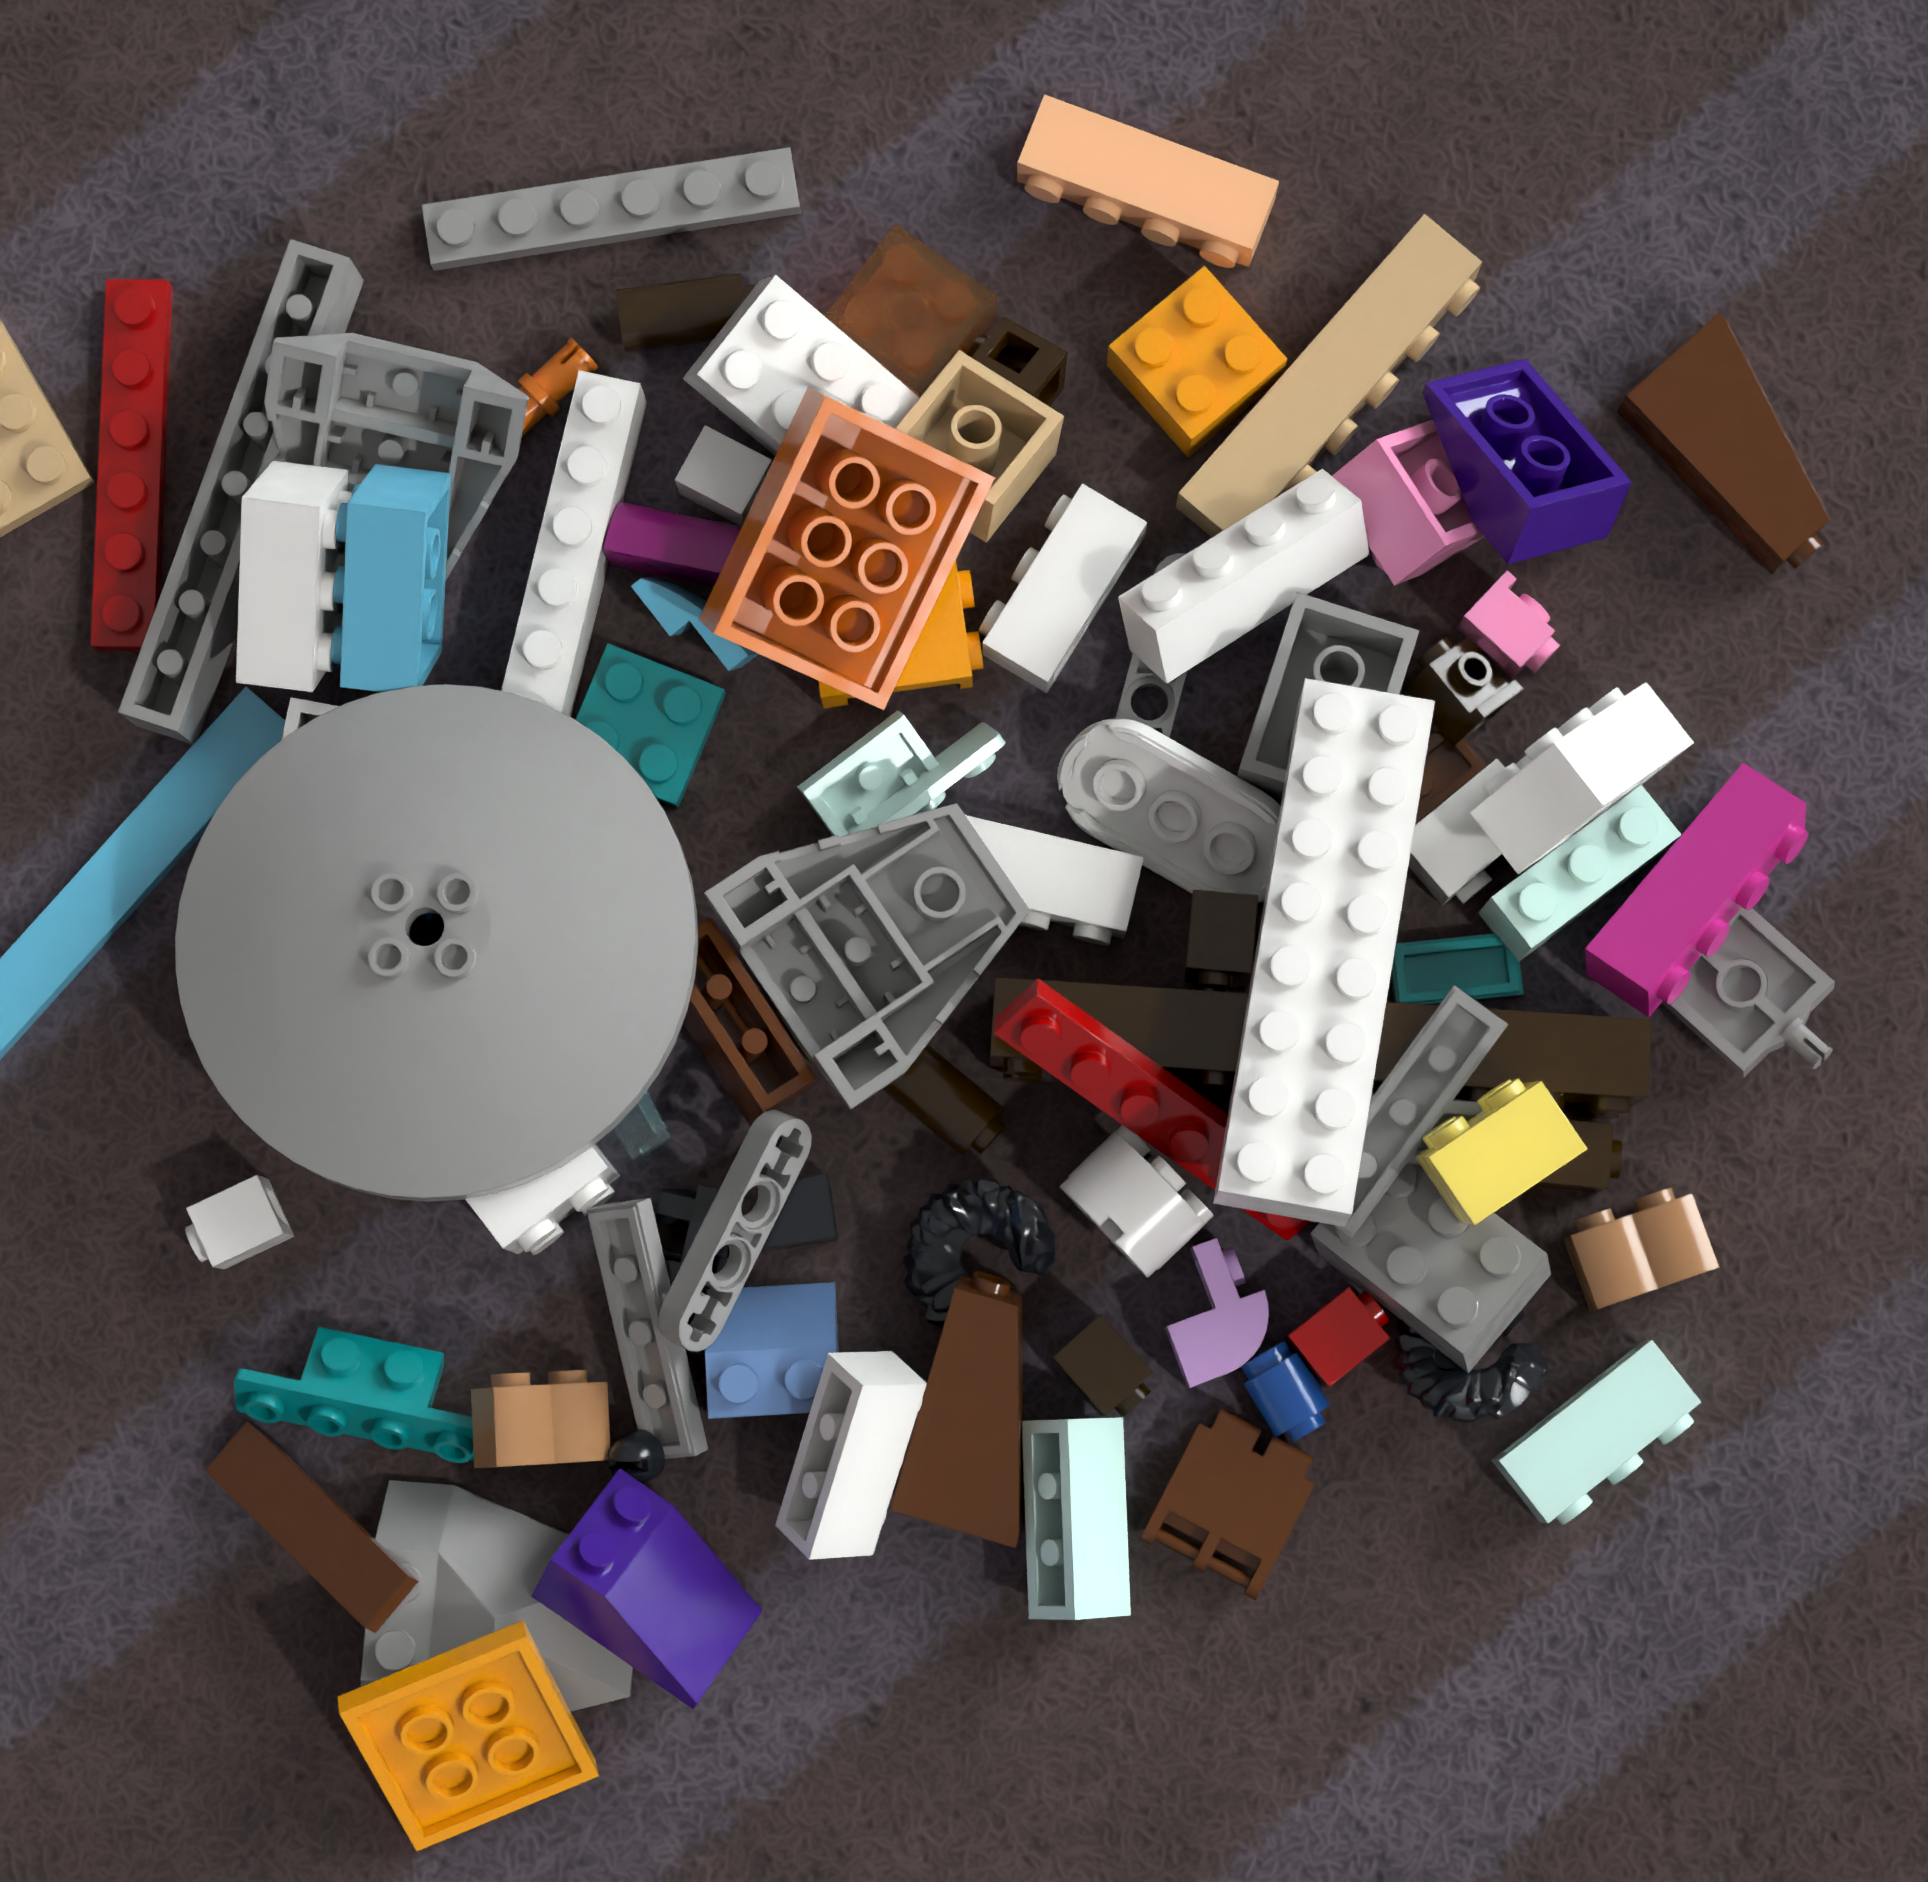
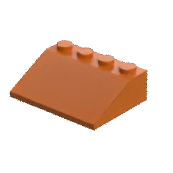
M807 387L698 620L713 634L884 710L995 477L838 400Z

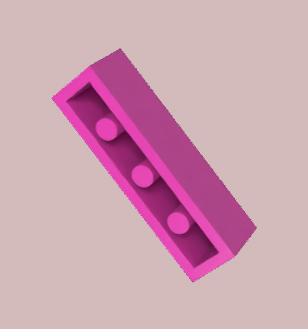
M1742 763L1585 948L1586 975L1648 1018L1663 1001L1668 1005L1673 1003L1687 986L1691 977L1689 969L1702 954L1711 957L1721 947L1729 934L1730 925L1728 923L1741 907L1748 911L1761 899L1769 885L1770 879L1767 876L1780 861L1788 864L1799 854L1809 834L1805 830L1807 803L1745 763Z

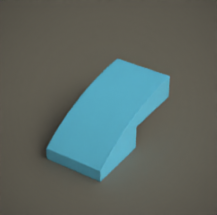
M656 576L640 578L631 586L669 636L684 634L694 626L728 671L742 668L758 655L756 652L713 634L698 619L707 601L695 593Z

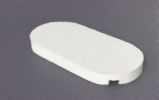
M1120 718L1102 720L1088 726L1076 736L1062 755L1057 779L1059 791L1063 790V796L1067 801L1065 808L1072 820L1082 830L1117 851L1144 857L1143 866L1190 893H1193L1194 889L1258 895V903L1265 901L1280 812V805L1271 796L1155 729L1134 720Z

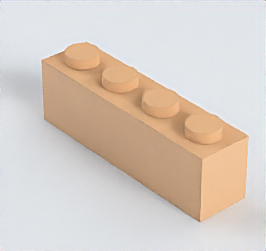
M1045 94L1017 162V182L1025 184L1026 192L1033 197L1049 203H1058L1060 198L1084 206L1083 212L1096 221L1115 225L1120 219L1141 227V233L1155 243L1175 246L1177 241L1200 249L1199 254L1206 261L1225 268H1233L1235 263L1246 267L1250 266L1274 204L1279 181Z

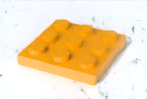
M523 1620L337 1697L339 1714L416 1851H420L599 1776L596 1759Z

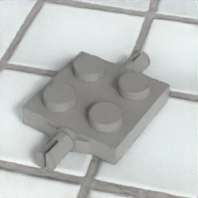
M1741 907L1728 923L1730 931L1721 947L1711 957L1702 954L1689 969L1691 977L1680 996L1669 1005L1664 1001L1662 1004L1743 1078L1770 1052L1783 1047L1785 1044L1789 1045L1809 1063L1812 1069H1816L1821 1065V1059L1825 1061L1833 1049L1822 1042L1805 1024L1810 1012L1834 989L1835 981L1753 908L1747 911Z

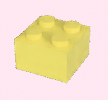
M1519 1078L1513 1081L1508 1079L1477 1100L1483 1110L1468 1121L1463 1116L1458 1118L1453 1116L1422 1137L1428 1148L1415 1157L1460 1223L1476 1225L1588 1149L1542 1081L1522 1084Z

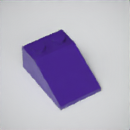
M1526 359L1425 383L1422 394L1471 519L1507 564L1608 537L1632 481Z
M622 1469L618 1470L550 1559L531 1597L692 1709L698 1704L762 1612L758 1604L671 1503Z

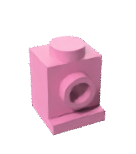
M1507 570L1464 615L1457 629L1466 637L1469 636L1480 650L1513 679L1525 666L1533 673H1536L1560 647V644L1551 637L1555 630L1547 624L1550 620L1547 611L1529 595L1522 594L1518 597L1510 590L1516 578Z

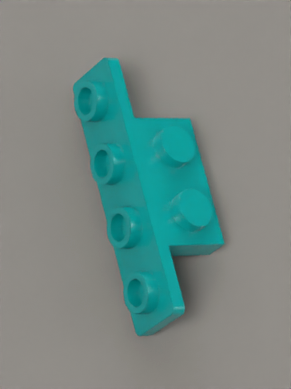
M318 1327L301 1380L242 1368L237 1370L234 1379L236 1409L257 1421L264 1423L284 1421L308 1426L315 1432L326 1436L346 1434L373 1440L384 1448L393 1450L408 1447L436 1453L442 1459L454 1463L474 1461L472 1417L432 1408L444 1368V1353Z

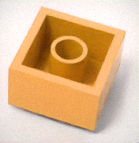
M1203 266L1109 345L1107 366L1187 457H1190L1270 390L1284 374L1288 359L1206 266Z

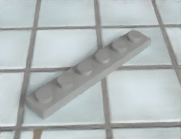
M790 147L422 205L430 264L434 271L801 214Z

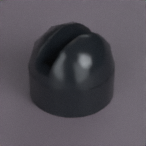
M635 1430L620 1437L608 1452V1457L611 1459L609 1460L611 1465L609 1470L613 1477L619 1469H622L640 1483L645 1484L657 1478L665 1466V1454L661 1443L653 1434L645 1430ZM642 1461V1468L634 1467L632 1462Z

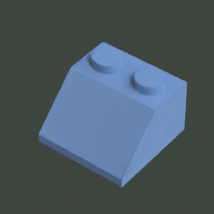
M835 1282L742 1288L721 1333L715 1342L705 1349L708 1419L810 1413L827 1354L839 1353Z

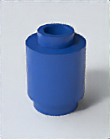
M1285 1340L1241 1366L1248 1379L1243 1385L1274 1437L1287 1432L1292 1442L1326 1423L1320 1411L1328 1407L1330 1402L1300 1352L1292 1353Z

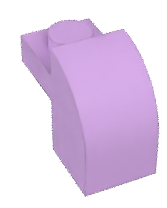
M1217 1238L1193 1246L1190 1249L1212 1309L1165 1327L1187 1388L1228 1374L1244 1365L1260 1347L1267 1330L1269 1308L1265 1290L1240 1299L1236 1287L1246 1283L1240 1263L1232 1247L1221 1250Z

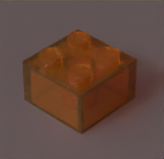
M895 224L825 317L920 398L955 354L960 350L967 355L974 341L981 334H985L997 318V296L898 224Z

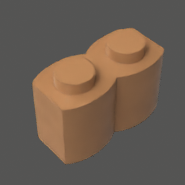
M1668 1188L1636 1199L1635 1203L1639 1211L1637 1213L1615 1220L1610 1208L1574 1221L1578 1233L1570 1235L1563 1240L1589 1312L1719 1268L1692 1194L1675 1199L1672 1188Z
M587 1370L548 1372V1385H531L530 1373L491 1375L490 1388L471 1389L474 1468L611 1460L608 1457L610 1449L607 1382L587 1383Z

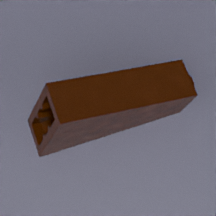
M1718 313L1629 392L1617 412L1771 574L1786 561L1796 569L1823 544L1816 534L1830 518L1732 329L1723 316Z
M974 1272L972 1279L960 1275L955 1286L890 1510L1016 1548L1023 1522L1022 1294L1011 1291V1282L1002 1277L985 1272Z

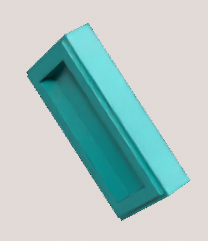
M1496 933L1397 943L1395 945L1391 970L1394 1003L1440 1005L1454 985L1475 1001L1520 997L1524 994L1520 961L1517 962L1515 956Z

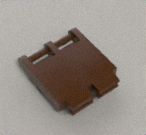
M1220 1409L1210 1428L1200 1423L1197 1424L1139 1539L1150 1545L1154 1540L1192 1559L1191 1567L1202 1573L1206 1567L1243 1586L1245 1588L1243 1594L1256 1600L1315 1486L1314 1483L1304 1478L1314 1457L1274 1436L1271 1437L1262 1456L1252 1451V1448L1261 1433V1429ZM1164 1522L1202 1542L1200 1548L1161 1529L1162 1523ZM1217 1550L1254 1570L1252 1576L1212 1556L1214 1551Z

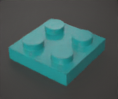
M607 644L576 721L599 735L622 755L646 782L657 801L679 808L726 692L723 688L614 645Z

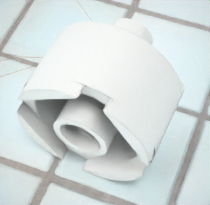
M1121 1124L1068 1176V1179L1060 1188L1111 1240L1119 1251L1148 1278L1156 1270H1159L1214 1215L1188 1188L1179 1195L1177 1192L1186 1184L1185 1181L1160 1156L1156 1158L1154 1155H1151L1145 1160L1143 1157L1150 1151V1148L1138 1135Z

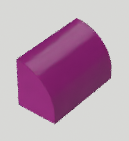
M621 501L616 506L612 515L603 550L611 566L714 587L742 526Z

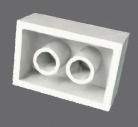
M777 275L758 282L682 378L774 456L783 441L807 387L815 389L893 428L898 426L920 399Z
M272 461L242 496L236 683L313 692L326 671L332 672L334 670L335 664L331 660L332 638L335 627L337 625L342 626L343 604L334 602V580L338 565H345V542H338L336 539V521L340 504L347 503L352 496V492L347 491L348 470Z
M1647 682L1626 696L1617 687L1589 709L1586 707L1558 729L1555 727L1524 751L1526 756L1515 764L1513 762L1484 784L1483 788L1490 796L1473 809L1470 814L1517 874H1519L1567 841L1638 786L1645 783L1694 742Z

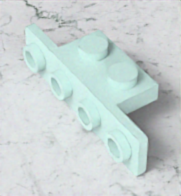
M897 710L797 786V788L833 836L839 835L840 837L877 827L881 823L935 809L946 796L945 790L962 777L971 778L986 770L996 758L995 752L1003 747L1006 742L999 732L985 722H982L934 757L905 715Z

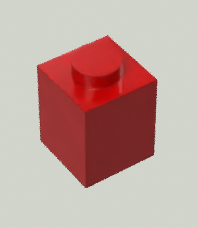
M1348 1287L1299 1324L1284 1338L1295 1352H1300L1313 1375L1324 1388H1327L1390 1339L1382 1329V1326L1389 1319L1367 1291L1364 1290L1356 1296L1351 1288Z

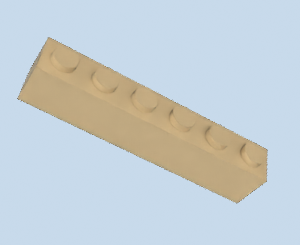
M1424 214L1179 491L1176 508L1213 538L1315 474L1317 471L1311 466L1326 449L1333 455H1336L1356 432L1359 426L1352 419L1364 405L1368 403L1376 409L1392 392L1399 382V379L1393 375V372L1407 357L1416 363L1430 349L1440 335L1433 327L1444 314L1449 311L1457 317L1476 296L1480 287L1473 281L1476 279L1482 261Z

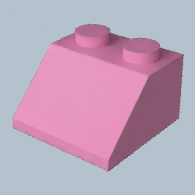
M1433 420L1376 439L1332 475L1333 478L1361 499L1367 541L1371 549L1372 558L1376 565L1388 575L1394 586L1430 571L1485 537L1471 519Z

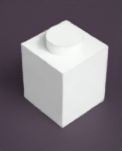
M705 425L676 476L675 482L680 495L743 526L772 464V460Z
M259 1175L253 1176L186 1208L193 1223L185 1227L189 1243L201 1262L209 1259L212 1267L227 1269L295 1237L269 1179Z

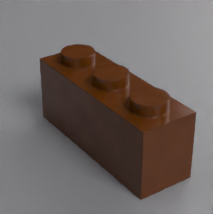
M709 917L699 923L696 974L688 1011L683 1024L751 1127L756 1118L765 1111L778 1110L802 1095L817 1078L713 919Z

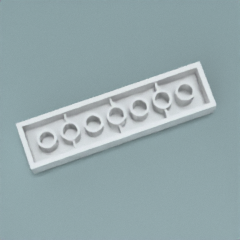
M1307 678L1304 680L1297 706L1214 1204L1345 1227L1352 1215L1435 701Z

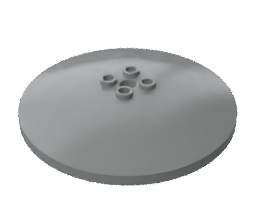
M447 684L406 687L376 693L346 703L309 721L287 735L260 757L239 779L223 800L199 841L187 871L179 903L175 934V965L179 998L190 1038L209 1077L221 1096L239 1118L274 1149L299 1166L328 1181L367 1194L391 1199L427 1202L474 1198L495 1194L529 1183L561 1168L589 1150L613 1130L644 1096L660 1073L676 1043L688 1011L695 980L698 953L697 907L692 879L682 847L665 811L646 782L627 760L599 735L575 719L543 703L513 693L489 688ZM426 913L440 915L444 921V931L440 939L429 946L414 944L410 938V929L415 919Z

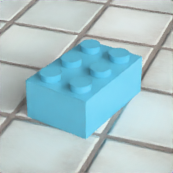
M375 464L362 483L354 485L349 501L340 504L336 521V539L338 542L346 543L345 565L339 564L337 567L333 595L335 603L343 604L342 626L337 625L335 627L331 646L332 663L341 664L340 687L385 692L412 686H423L442 652L451 473Z

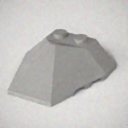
M355 333L275 338L272 346L264 403L267 419L272 422L276 448L280 449L279 456L276 457L275 461L348 470L347 491L352 492L356 483L361 484L375 464L451 473L446 561L447 580L518 457L529 396L478 362Z
M957 803L881 823L877 827L839 837L837 835L818 840V843L781 853L777 851L759 856L704 892L705 897L736 951L810 1061L850 1110L906 1073L1030 911Z
M389 1480L375 1540L419 1582L376 1633L365 1628L361 1687L522 1620L525 1622L570 1711L630 1697L633 1667L531 1597L550 1559L569 1536L568 1533L536 1521L529 1516H524L522 1513L503 1507L456 1485Z

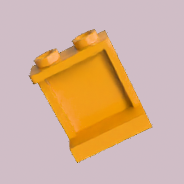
M956 561L893 692L949 684H960V689L973 687L972 670L983 669L979 632L966 633L963 609L975 607L970 570L957 571ZM818 681L823 709L848 705V698H855Z

